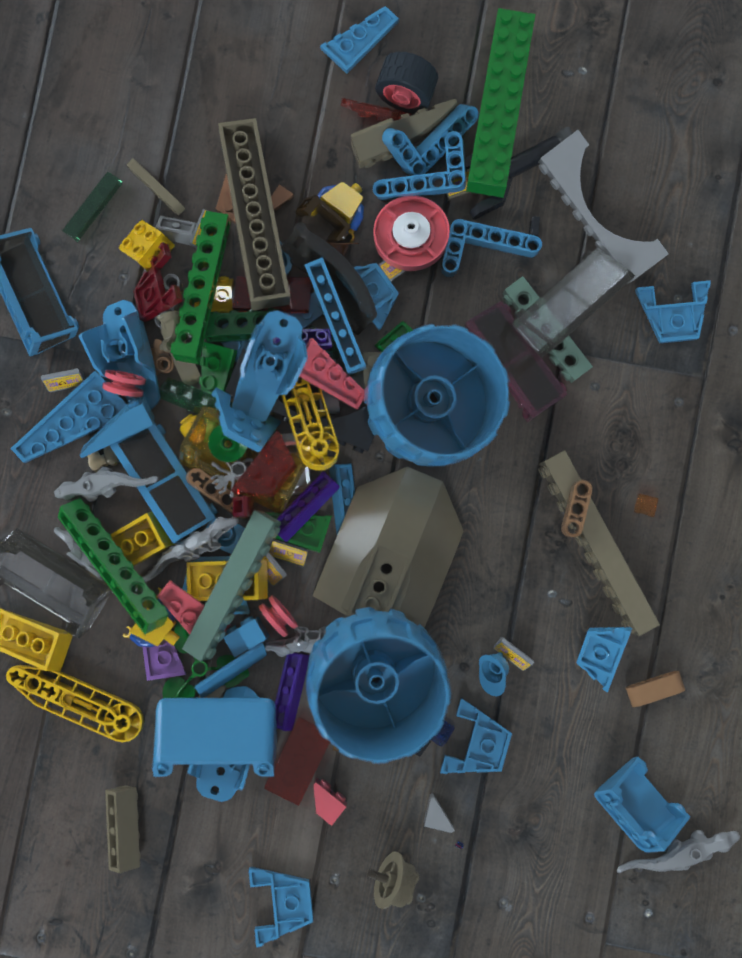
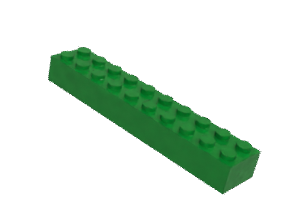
M498 8L466 192L504 198L536 14Z

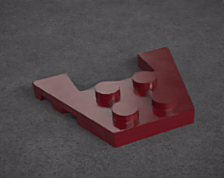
M164 242L158 247L161 249L158 256H153L151 259L150 270L143 273L133 291L139 318L145 322L183 301L180 287L172 285L167 292L165 291L164 280L160 270L172 256L169 245Z

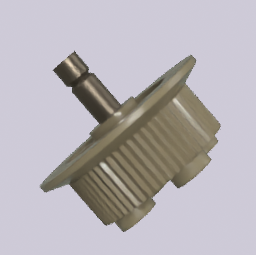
M399 852L390 853L381 864L379 871L372 869L368 871V877L376 880L374 900L377 907L386 909L393 905L401 908L406 904L410 905L413 900V892L419 880V873L416 872L412 864L404 862V858Z

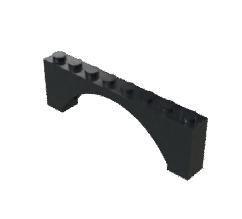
M246 349L242 350L225 390L226 393L231 395L232 400L235 397L241 375L240 368ZM277 398L269 415L273 417L275 414L282 416L281 420L290 424L285 405ZM367 405L349 415L331 419L338 444L342 446L346 444L353 446L352 450L361 454L364 451H369L375 436L368 425L369 413ZM289 408L291 417L298 415L297 412ZM304 416L306 425H308L309 421H307L306 416ZM320 419L323 427H329L327 419Z

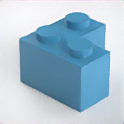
M250 616L240 622L241 627L238 629L235 625L226 631L227 635L223 639L234 658L270 637L259 616L256 618Z

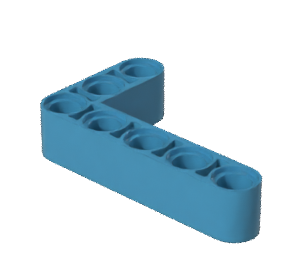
M465 104L458 105L416 149L403 131L393 128H387L383 132L382 140L405 173L412 176L425 174L446 153V135L449 132L456 131L462 136L477 121L479 112L476 107ZM458 139L451 140L450 145L453 146Z
M452 131L445 137L447 171L378 180L373 185V193L379 200L388 201L403 196H428L464 190L467 186V175L462 136L460 133ZM459 139L458 145L451 146V140ZM454 158L461 159L460 164L456 166L452 165L451 162ZM456 177L462 178V182L459 185L453 184V180ZM436 180H443L441 187L434 186ZM418 182H424L422 189H415ZM400 184L406 185L404 191L397 192V187ZM381 187H387V191L384 194L378 193Z
M457 219L452 222L450 227L449 240L445 249L441 271L446 277H453L457 274L464 243L525 257H535L542 247V241L534 235ZM460 227L463 229V232L458 234L454 231V228ZM478 231L481 233L482 236L476 238L473 236L472 232ZM491 236H498L500 241L494 242ZM509 240H516L518 242V245H511ZM528 244H535L537 249L531 250ZM456 245L459 247V251L453 252L449 247ZM452 263L455 269L448 270L445 265Z

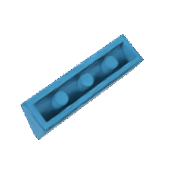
M352 463L336 464L329 468L330 477L340 486L332 496L336 534L340 530L355 494Z
M259 643L196 684L194 688L199 696L205 698L266 657L267 653L263 643Z

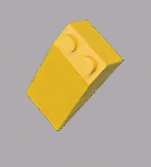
M153 512L144 514L110 534L114 543L122 549L123 555L128 561L132 562L133 566L176 544L171 541Z
M267 560L261 561V568L254 574L252 585L245 591L243 600L268 599ZM228 561L187 562V593L199 601H207Z
M0 609V651L45 671H61L73 634Z

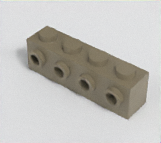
M127 785L105 790L109 870L122 873L140 867L138 793L136 787Z

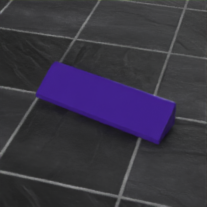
M323 471L277 518L278 521L282 522L278 535L285 542L289 541L334 495L340 486Z
M294 652L293 654L286 655L275 700L277 729L283 731L293 730L308 668V654Z

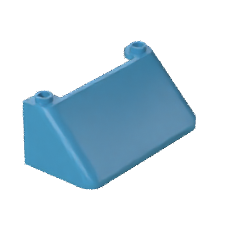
M163 698L157 703L153 777L170 775L173 771V764H253L254 772L257 775L274 776L277 752L276 706L273 700L269 698Z

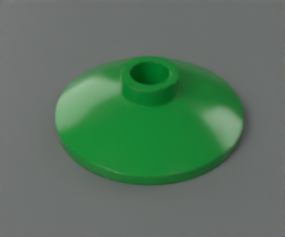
M221 425L213 429L209 435V450L216 459L222 462L237 461L247 450V447L225 436ZM227 441L232 444L229 448L224 446V443Z

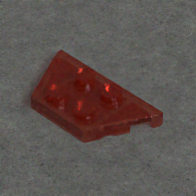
M346 98L341 99L340 106L358 112L357 115L369 118L371 115H374L376 120L384 121L390 118L399 120L401 115L407 113L409 116H412L410 112Z
M278 431L275 432L232 487L231 491L235 495L246 493L250 496L263 495L264 497H274L295 470L297 465L282 435Z

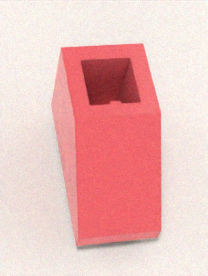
M316 778L313 785L316 814L332 826L347 807L346 798L340 792L335 793L332 791L330 784L322 779L320 781Z

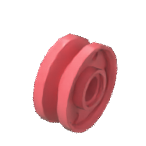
M105 371L104 376L113 381L104 382L102 385L104 390L129 397L143 396L144 391L136 387V385H144L146 378L124 371Z
M271 595L268 599L272 607L269 608L262 603L259 609L273 628L285 638L289 634L285 625L288 624L291 628L295 629L298 627V624L284 605L274 595Z

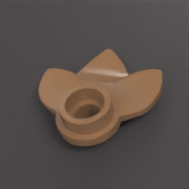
M155 339L153 348H151L156 375L169 373L174 368V362L169 353L160 350V344L162 343L160 339ZM165 360L168 362L167 367H164L163 362Z

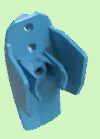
M121 300L107 306L103 313V325L79 334V338L93 368L98 371L100 376L105 377L106 370H118L146 378L144 385H136V387L144 391L143 396L152 410L160 400V392L148 336L134 303ZM125 396L126 399H127V402H128V400H130L131 398H134V397Z
M275 310L267 313L261 323L256 325L240 368L241 375L232 405L233 409L241 410L245 415L253 419L266 421L278 396L287 395L294 388L308 358L306 344L302 340V325L296 317ZM286 319L287 323L282 327L280 320ZM279 337L280 341L274 343L273 338Z
M237 686L227 689L223 698L260 697L247 686ZM190 764L187 773L197 777L196 786L203 797L223 802L231 799L237 789L243 790L250 764ZM219 767L225 769V772L219 775ZM217 786L219 788V791L214 792L212 790V787Z

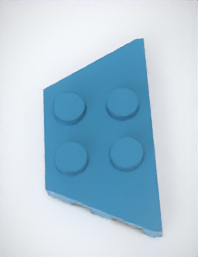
M377 263L368 264L367 266H355L351 269L336 270L338 277L378 331L381 330L399 296V292Z
M631 627L589 628L576 663L586 670L593 680L597 679L603 685L602 689L606 692L610 688L631 634Z

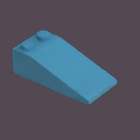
M134 397L128 400V404L83 445L80 457L88 456L152 426L155 416L145 397Z

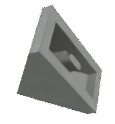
M431 793L423 821L424 827L449 833L454 832L453 824L434 793Z

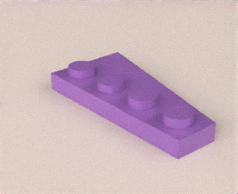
M163 640L159 646L143 647L147 681L187 674L177 649L166 640Z

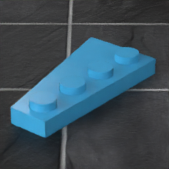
M384 6L366 17L363 22L351 26L348 31L336 35L328 43L321 44L320 49L347 74L399 22V18Z

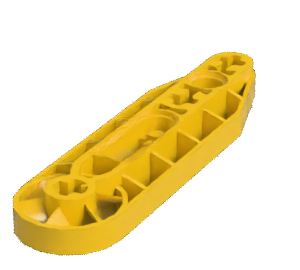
M299 377V383L296 382L294 388L290 390L292 398L286 400L285 395H282V399L303 464L316 471L326 470L336 463L339 456V444L322 390L317 388L319 393H312L311 383ZM321 399L323 410H317L316 400ZM307 402L310 403L315 423H312V416L310 414ZM300 404H302L306 414L307 421H309L308 425H306ZM288 406H295L298 415L291 417ZM326 415L329 427L322 426L320 417ZM293 423H300L303 432L296 434ZM328 450L336 452L335 457L328 456Z
M16 665L11 667L6 673L8 683L13 685L35 706L118 742H128L137 737L143 729L144 717L138 706L64 672L51 671L58 674L57 678L53 679L44 675L43 671L45 670L38 667ZM61 677L76 682L74 687L60 682ZM33 678H36L38 680V687L33 686ZM79 684L92 689V694L89 695L78 690ZM98 692L110 697V702L107 703L96 698V693ZM34 694L45 699V704L39 703L32 695ZM76 697H79V698H81V699H83V700H85V701H88V702H90V703H92V704H95V705L99 706L100 708L97 709V708L93 707L92 704H88V703H86V702H84V701H82V700H79V699L76 698ZM114 700L121 702L117 703L116 705H113ZM50 702L63 707V712L48 707ZM75 704L81 705V706L87 708L88 710L97 711V714H95V713H93V712H90V711H88V710H86V709H84V708H81V707H79V706H77V705H75ZM120 705H124L125 712L121 713ZM70 710L81 715V719H75L66 715V713ZM104 710H107L105 717H103ZM109 714H112L115 719L109 718ZM85 718L99 723L98 728L84 723ZM123 718L127 720L125 721V723L127 722L125 726L121 724L123 721L120 722Z

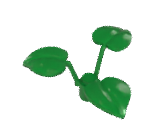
M178 622L174 632L180 638L174 646L180 653L185 654L187 652L182 648L190 634ZM220 656L217 659V667H207L205 661H199L194 657L195 662L191 668L193 674L186 682L179 676L168 679L163 687V698H194L196 690L189 682L195 676L205 675L207 671L219 670L234 660V656ZM248 669L225 683L226 688L234 687L249 676Z

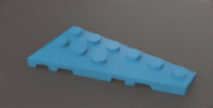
M94 371L10 449L23 463H27L101 429L127 403L119 394L104 390L102 385L106 381L97 371Z

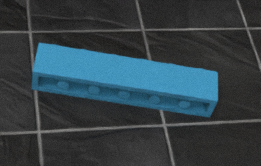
M323 257L305 264L348 375L367 369Z

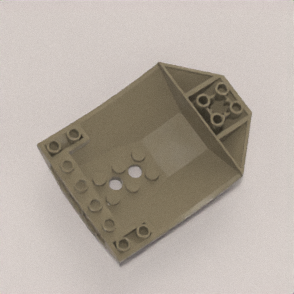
M407 466L358 486L313 596L346 616L354 615L355 610L372 607L376 611L385 612L395 609L403 612L409 621L416 625L421 624L425 628L464 531L444 482ZM384 563H389L392 566V572L389 574L383 573L381 566ZM382 582L385 589L380 592L376 591L374 584Z

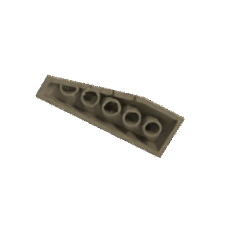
M452 99L436 104L429 111L425 108L420 109L413 116H409L408 113L403 114L401 119L396 121L390 118L351 134V149L360 169L363 167L370 168L375 165V162L380 160L387 161L393 157L382 140L383 132L387 128L403 131L411 143L414 144L433 131L456 108L457 100Z

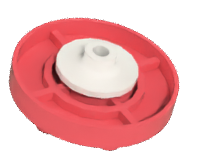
M413 195L399 197L385 205L377 215L373 229L374 243L379 255L389 265L404 271H418L435 264L445 253L450 233L449 222L444 211L435 202Z

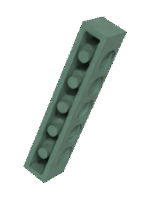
M523 276L504 290L503 300L505 303L513 307L514 313L520 321H524L527 325L526 330L528 333L537 338L539 347L543 351H547L550 355V361L554 366L560 368L562 371L561 375L566 381L574 382L593 367ZM518 298H525L527 300V304L521 305L518 302ZM531 312L537 313L539 319H538V320H533V319H531V318H530V313H531ZM547 327L550 330V335H544L541 328ZM553 342L560 343L562 349H554ZM565 357H570L573 360V365H567Z

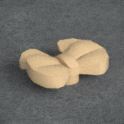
M110 445L104 448V454L102 455L96 451L87 456L89 467L94 472L100 470L102 466H115L119 460Z

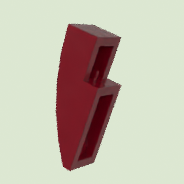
M233 497V517H251L254 512V497Z

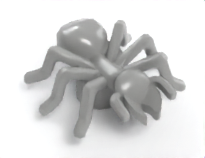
M240 458L233 464L226 462L231 471L223 469L215 462H212V466L216 467L218 471L227 474L226 476L214 475L210 477L211 480L215 479L212 484L218 483L215 486V489L218 490L224 487L223 490L219 491V494H222L226 491L228 482L232 481L230 497L233 498L235 480H237L241 489L247 494L248 490L241 480L244 479L250 483L261 482L260 479L247 477L255 473L257 468L256 461L252 458H246L240 462Z

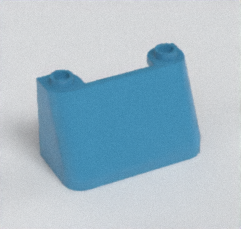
M634 757L595 791L594 796L639 849L644 852L665 851L689 820L690 816L681 804L668 803L644 776L648 771L646 763L639 757Z

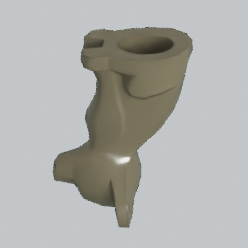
M179 311L165 312L157 316V320L161 322V333L164 338L160 344V350L171 353V344L175 342L176 324H179L181 318Z

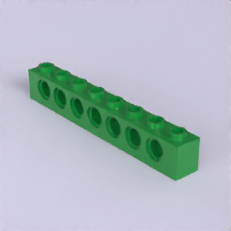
M206 211L205 217L201 218V234L197 236V251L193 253V267L188 272L189 284L188 288L184 290V306L180 307L179 316L181 318L179 324H176L175 327L176 339L171 344V353L176 361L199 364L231 226L228 214ZM216 232L215 235L209 236L211 233ZM209 267L206 271H201L202 268ZM199 285H204L203 288L197 289ZM200 302L199 306L192 307L194 303ZM191 320H196L195 324L188 325ZM187 338H192L191 342L184 343Z
M81 498L60 506L58 519L144 635L163 626L169 615L166 607L160 604L155 593L145 584L144 578L135 571L132 562L126 559L122 549L112 540L110 533L104 530L100 520L92 514L90 507Z

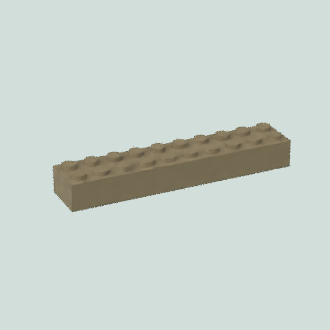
M256 118L218 123L251 309L259 310L290 305V292Z
M564 450L538 464L540 466L538 471L543 479H547L549 483L547 485L548 490L552 496H556L558 500L556 504L559 510L565 513L571 487L575 482L581 481V478ZM581 484L577 487L578 493L584 495L586 492L585 487ZM590 498L583 531L575 539L580 547L583 546L586 551L584 556L589 564H593L595 568L593 570L594 575L598 581H602L604 585L602 589L605 595L613 601L612 608L617 615L620 614L623 620L621 622L622 626L631 627V634L641 636L660 624L594 502ZM575 503L572 510L578 515L581 512V507ZM570 523L568 525L569 528L574 529V531L576 532V525L574 523Z

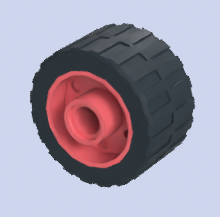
M400 51L390 53L384 60L375 90L381 100L389 106L403 112L415 113L420 109H427L429 107L438 82V72L428 60L416 54Z

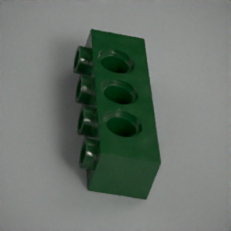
M269 308L266 311L250 309L247 312L231 310L229 313L213 311L210 314L205 339L208 343L248 341L256 325L260 324L267 313L277 309ZM283 319L280 320V324H281L282 327H283ZM243 322H248L245 327H240ZM224 323H229L226 328H221Z

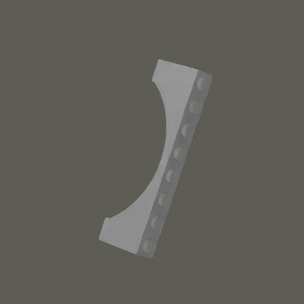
M577 130L540 158L538 161L540 164L539 169L544 175L547 174L549 176L552 187L560 191L563 202L567 206H571L574 217L578 221H582L585 226V232L589 236H593L596 241V247L599 251H603L606 254V260L609 265L617 269V275L620 280L628 284L667 256L668 252L658 239L643 242L622 238L605 229L592 216L584 201L580 182L582 158L589 144L580 131Z

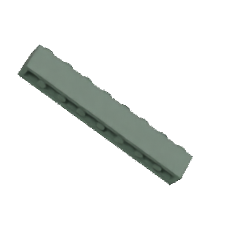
M263 511L253 512L182 648L184 651L199 661L209 660L215 655L217 644L224 638V631L227 625L233 621L234 612L242 604L243 595L251 587L252 578L261 568V561L270 551V544L273 538L278 535L282 522Z

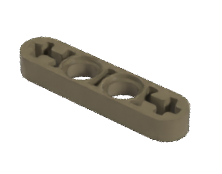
M132 158L126 164L129 170L175 214L179 216L185 210L183 205L135 159Z

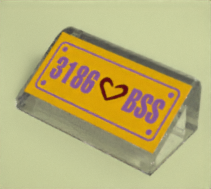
M276 539L272 540L269 553L274 559L301 568L305 567L310 550Z

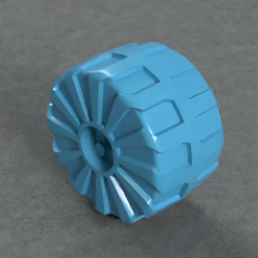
M429 324L418 327L397 338L380 354L374 363L367 387L364 390V403L367 404L369 413L368 425L373 435H378L382 439L389 453L399 459L403 458L414 462L419 466L450 465L476 454L497 436L496 431L503 418L507 417L510 405L508 401V374L506 368H503L495 354V349L486 340L480 339L468 332L467 328L458 325L434 326ZM430 394L435 395L437 398L436 403L430 401Z
M372 607L357 609L354 615L347 618L340 617L331 622L326 627V634L322 639L316 641L311 649L306 676L309 706L321 735L324 738H328L339 749L340 753L350 758L355 757L361 760L372 761L373 763H387L388 761L405 756L409 757L418 752L433 735H437L444 724L443 719L447 705L451 701V688L444 658L426 629L421 624L416 625L406 619L403 612L395 609H390L388 612L376 611ZM374 677H380V679L371 681Z

